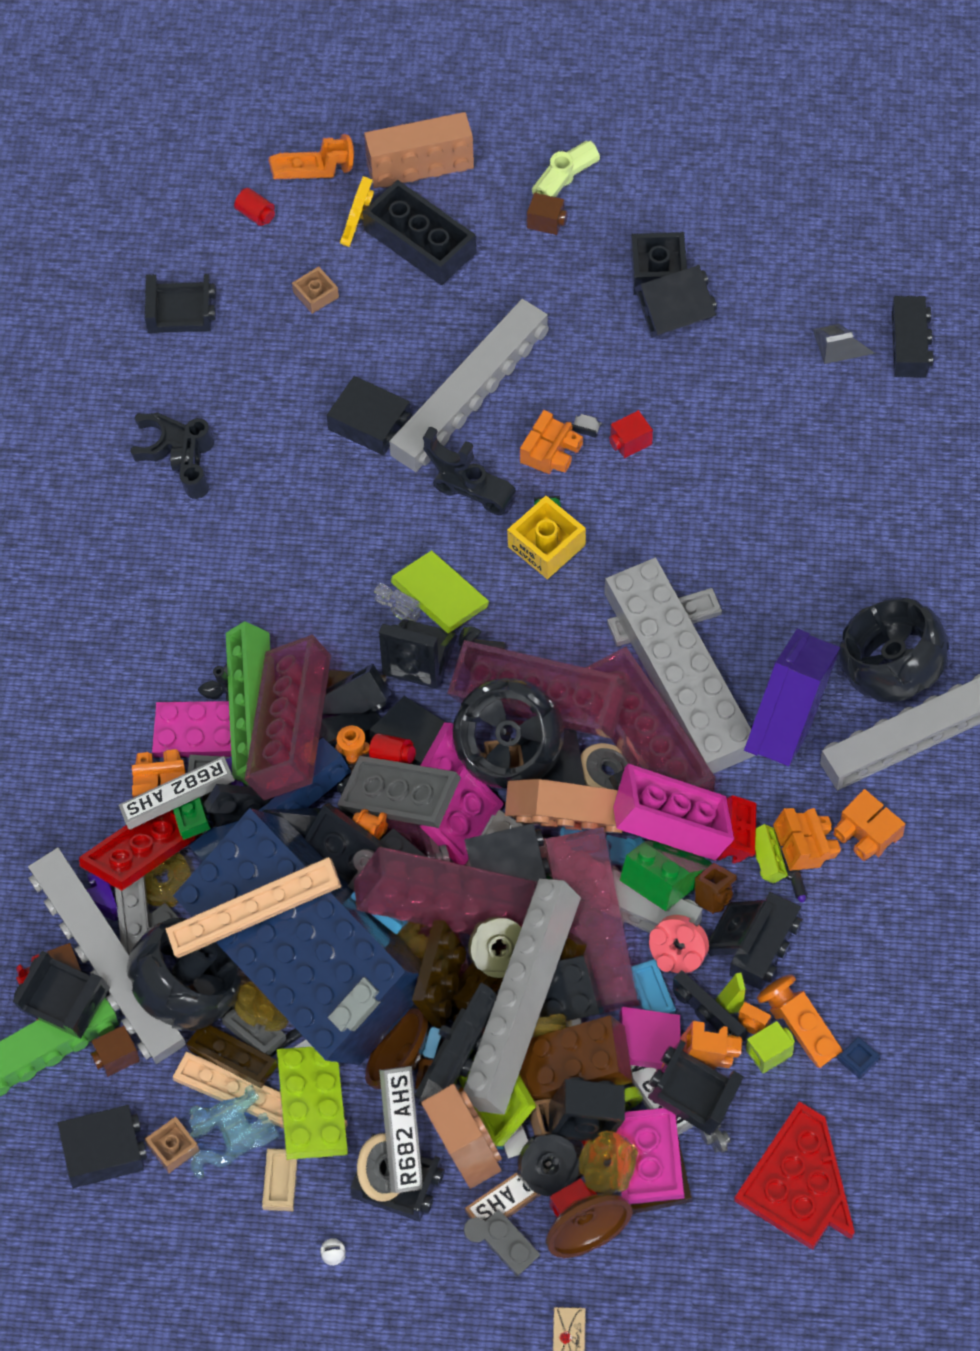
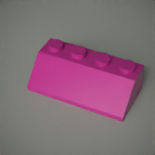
M631 764L626 765L613 806L616 829L712 860H716L734 840L726 796Z

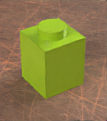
M776 1021L747 1039L746 1052L762 1074L793 1055L795 1040L791 1032L787 1028H782Z

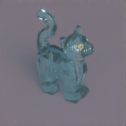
M252 1084L245 1088L244 1095L223 1100L212 1108H202L196 1105L189 1110V1123L192 1132L189 1134L190 1137L199 1138L207 1135L215 1126H218L226 1145V1151L223 1154L204 1150L199 1151L193 1156L190 1163L191 1171L198 1179L204 1177L203 1163L209 1162L218 1167L229 1165L237 1157L249 1150L265 1146L280 1137L274 1123L271 1124L266 1112L258 1115V1120L255 1123L249 1124L244 1112L260 1098Z

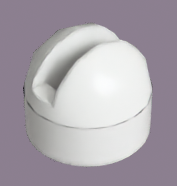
M330 1238L321 1246V1257L326 1264L338 1265L344 1260L346 1255L345 1247L338 1239ZM340 1247V1249L328 1250L325 1252V1249L327 1248Z

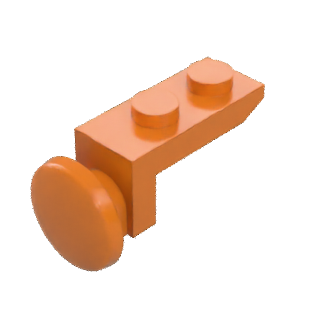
M342 134L340 140L323 138L320 152L279 153L269 157L268 161L273 179L333 178L336 164L341 165L344 173L350 172L354 162V148L351 137L348 134Z
M794 975L783 976L765 987L758 994L757 1000L759 1003L765 1001L771 1006L769 1010L775 1019H784L810 1060L817 1068H821L843 1050L804 991L793 993L789 986L796 980Z

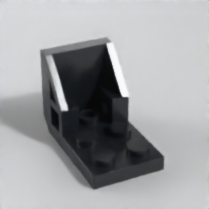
M403 619L399 625L393 624L390 626L382 623L379 630V642L383 675L437 689L441 684L455 645L457 632L451 631L448 634L442 628Z

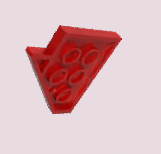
M799 1101L736 1194L734 1201L813 1250L828 1226L850 1239L853 1238L855 1231L826 1118Z

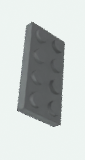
M359 756L337 806L342 811L360 813L361 810L367 809L369 814L378 817L381 812L387 814L386 819L439 828L461 777L454 771Z

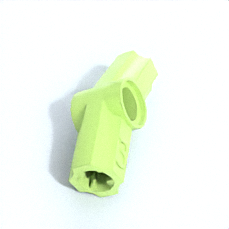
M585 141L568 152H557L552 155L549 167L532 188V194L534 195L535 192L556 197L563 186L572 182L575 174L600 160V154L596 146L591 141Z

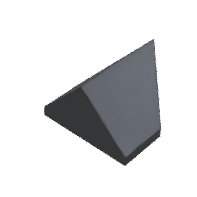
M840 324L813 329L824 364L876 354L853 338L852 332Z

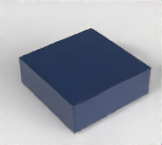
M858 1036L838 1056V1061L857 1078L861 1079L880 1060L881 1055Z

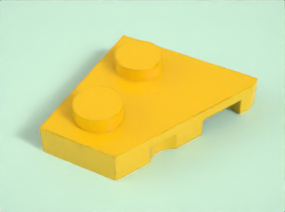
M362 177L340 241L342 245L350 247L359 220H363L362 211L371 203L374 191L370 190L373 179Z

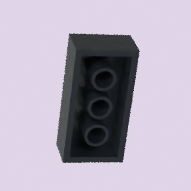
M396 180L362 211L364 231L441 286L477 253L476 234L399 180Z

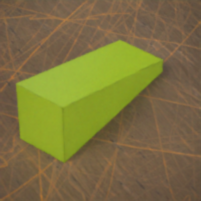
M736 973L715 999L729 1014L739 1013L744 1004L745 986L742 973Z

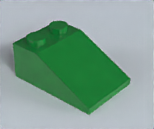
M653 840L644 841L626 855L619 881L664 911H667L695 889V878L713 863L702 856Z

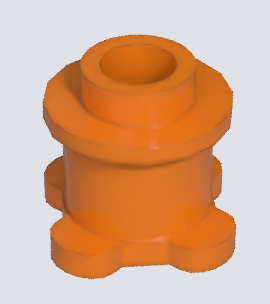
M351 725L342 728L338 732L336 750L346 757L349 764H355L359 756L369 753L370 745L365 742V733L361 728Z
M363 809L360 813L357 812L352 819L378 840L382 838L388 828V823L386 822L387 814L381 812L378 817L369 814V810Z

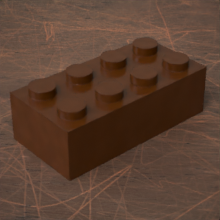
M609 1015L531 1038L519 1076L534 1101L552 1099L564 1080L572 1077H580L585 1079V1081L597 1083L600 1081H611L615 1085L633 1083L625 1026Z

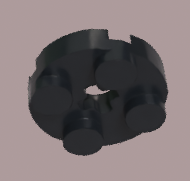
M551 1133L537 1134L530 1138L519 1154L517 1175L531 1191L543 1196H552L575 1182L580 1168L579 1159L576 1157L574 1146L566 1138ZM549 1156H552V1163L555 1164V1168L553 1170L548 1169L545 1173L542 1162L544 1159L547 1160Z

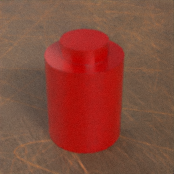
M249 187L243 189L234 202L235 210L259 226L270 223L275 216L274 204Z
M381 733L374 735L369 747L370 758L406 764L412 763L416 754L411 740Z

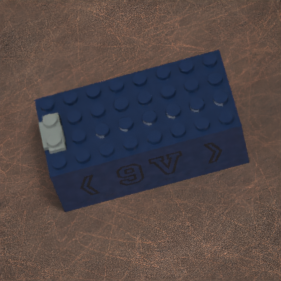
M249 808L177 890L173 897L194 917L324 859L285 818ZM337 873L342 887L216 941V943L326 1061L361 1065L415 1004L412 998L422 961L394 932L351 898L354 890L349 888L346 881Z

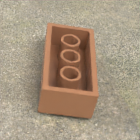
M466 112L364 133L367 167L370 178L373 179L372 185L374 189L389 187L396 180L402 183L414 182L419 179L438 177L443 174L463 172L474 168L473 136Z
M541 779L508 781L505 816L516 817V823L532 824L534 822L541 823L540 826L544 827L564 826L567 830L582 831V829H586L590 833L606 834L607 832L623 833L622 830L616 829L613 809L618 790Z
M452 1084L421 1102L470 1189L502 1171L497 1163L502 1158L465 1091L459 1093L455 1085Z

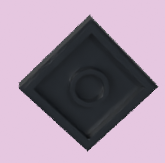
M768 900L729 902L708 940V954L710 956L748 954L773 905Z

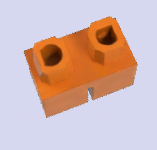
M543 410L520 447V463L550 474L553 469L566 473L572 462V456L564 453V450L569 449L576 453L579 452L583 445V436L572 431L571 422L561 423L553 419L552 413Z
M177 749L163 752L164 762L153 763L152 753L149 752L137 754L136 763L132 765L133 798L186 774L184 761L181 760Z
M866 789L842 811L841 820L834 828V836L842 843H846L852 836L859 840L854 846L853 851L863 861L874 854L879 858L886 847L892 842L896 843L903 837L905 823L887 807L883 809L884 805Z
M784 808L773 824L779 843L783 846L782 851L790 871L820 868L825 860L836 858L841 851L838 840L826 839L825 835L829 834L832 826L829 816H818L815 808L809 809L804 813H796L794 808Z
M693 1021L680 1037V1040L686 1042L682 1051L714 1070L716 1067L730 1068L733 1063V1057L738 1058L741 1054L742 1038L727 1035L728 1027H722L718 1033L704 1031V1022Z

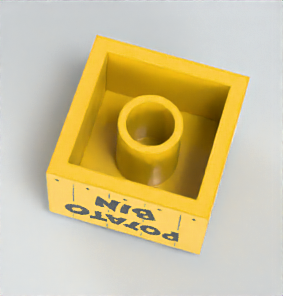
M545 496L507 529L508 547L546 579H549L586 545V528Z

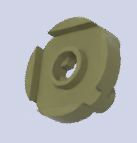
M500 916L491 917L477 923L470 936L468 945L469 955L473 964L488 976L503 978L519 937L521 926L509 918ZM498 939H501V942L506 944V949H502L500 955H496L495 950L491 949L492 944H495Z

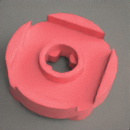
M667 916L650 933L649 946L651 953L657 961L658 967L664 972L672 971L679 973L681 970L685 973L692 972L703 963L709 951V941L704 929L700 925L696 927L693 923L689 922L690 918L686 916ZM675 939H678L679 943L685 944L682 950L674 946Z

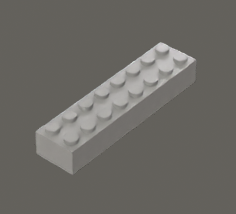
M656 557L605 578L604 594L704 778L755 756L744 751L751 728Z

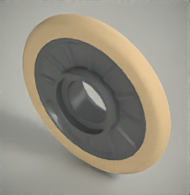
M606 743L591 745L580 755L585 784L591 787L614 790L608 779L612 775L604 773L601 766H609L614 770V773L624 770L627 764L635 765L633 759L624 750Z
M385 1133L372 1136L363 1145L357 1162V1174L362 1189L370 1198L377 1201H388L399 1194L391 1193ZM383 1159L387 1164L384 1175L381 1174L379 1167Z

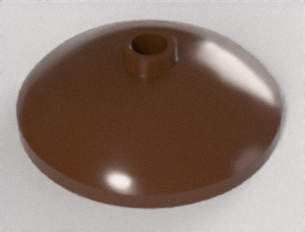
M410 1009L372 1051L365 1071L366 1083L372 1088L381 1089L379 1070L411 1066L412 1071L418 1068L419 1061L423 1059V1051L429 1030L428 1020L419 1009Z
M615 1194L592 1195L578 1199L565 1208L553 1222L546 1237V1246L553 1256L559 1258H572L586 1254L611 1241L626 1227L632 1217V1207L626 1198Z

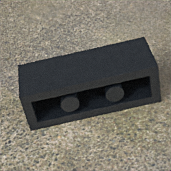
M894 296L891 310L894 377L926 378L928 367H933V351H928V345L932 344V329H927V323L931 322V307H926V296Z
M769 892L765 900H768L773 905V908L748 954H736L730 964V976L733 977L736 973H742L743 982L759 990H762L766 981L772 982L778 969L775 966L778 958H785L791 944L788 942L791 934L797 935L803 923V919L800 918L801 906Z

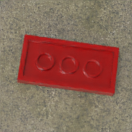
M171 810L130 830L125 825L79 857V865L123 891L200 837L202 833L184 840L179 832L174 811Z

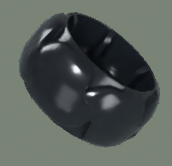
M910 598L883 599L882 602L862 609L848 622L843 630L842 641L839 644V660L849 682L862 695L871 696L880 702H899L913 697L925 688H930L938 680L948 661L949 641L939 617L928 606H923L917 600ZM909 635H919L921 638L915 648L908 649L904 642ZM885 643L881 649V655L870 656L879 646ZM883 660H885L886 664L879 665Z
M501 678L479 685L464 698L453 723V744L458 759L462 761L465 769L475 779L495 788H507L508 781L543 778L556 764L561 746L564 743V724L558 706L546 694L545 690L534 683L522 679ZM512 698L523 701L530 706V711L537 715L525 722L522 720H506L505 710L500 699ZM481 719L497 727L495 735L499 744L487 756L485 753H481L476 741V725ZM512 728H515L516 730L515 738H511V734L513 733ZM528 740L541 742V744H537L535 748L537 753L530 761L519 767L509 768V746H521L526 744Z
M170 918L150 927L137 941L128 959L127 975L132 983V993L146 1013L156 1020L171 1025L173 1029L196 1031L220 1020L231 1008L241 987V977L237 975L238 966L216 942L177 958L174 955L166 928L187 920V918ZM163 954L178 959L177 963L172 967V974L163 961ZM193 985L198 992L191 990L187 986Z

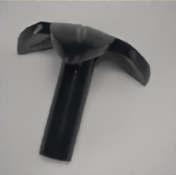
M464 626L458 642V646H461L459 657L466 671L471 672L468 659L470 651L504 653L505 642L477 639L481 634V630L475 627Z
M226 664L224 668L217 666L213 669L217 682L213 680L208 681L198 688V692L208 699H218L225 692L226 701H229Z

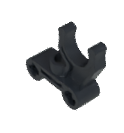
M158 412L136 414L135 421L139 429L155 427L161 430L162 434L160 439L149 447L133 446L130 451L134 461H158L170 452L171 468L173 471H180V480L187 496L192 499L204 497L208 493L209 484L200 466L201 453L209 451L214 445V438L207 421L196 418L185 425Z
M429 427L423 436V449L439 471L433 481L436 489L447 495H453L457 492L481 502L488 512L502 515L516 493L514 486L504 479L487 473L480 464H471L474 459V446L472 443L465 441L458 453L445 448L438 441L436 436L438 430L434 427Z

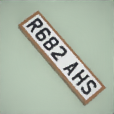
M549 1156L547 1160L544 1159L542 1162L545 1173L548 1169L553 1170L555 1168V1164L552 1163V1156ZM516 1172L465 1208V1212L470 1219L477 1217L486 1221L499 1209L506 1218H509L541 1195L528 1189Z

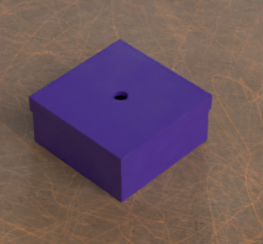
M796 629L775 662L744 751L756 756L759 754L790 766L810 731L840 647L810 636L808 632Z

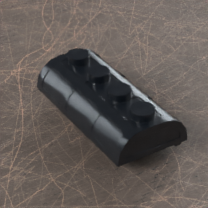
M480 983L467 1009L461 1008L452 1027L449 1028L442 1025L438 1034L445 1039L414 1096L420 1099L418 1105L423 1107L421 1102L452 1084L455 1085L459 1092L461 1085L456 1083L460 1075L466 1078L471 1070L474 1061L469 1058L473 1051H478L483 1037L482 1034L487 1026L497 998L496 993L483 983Z

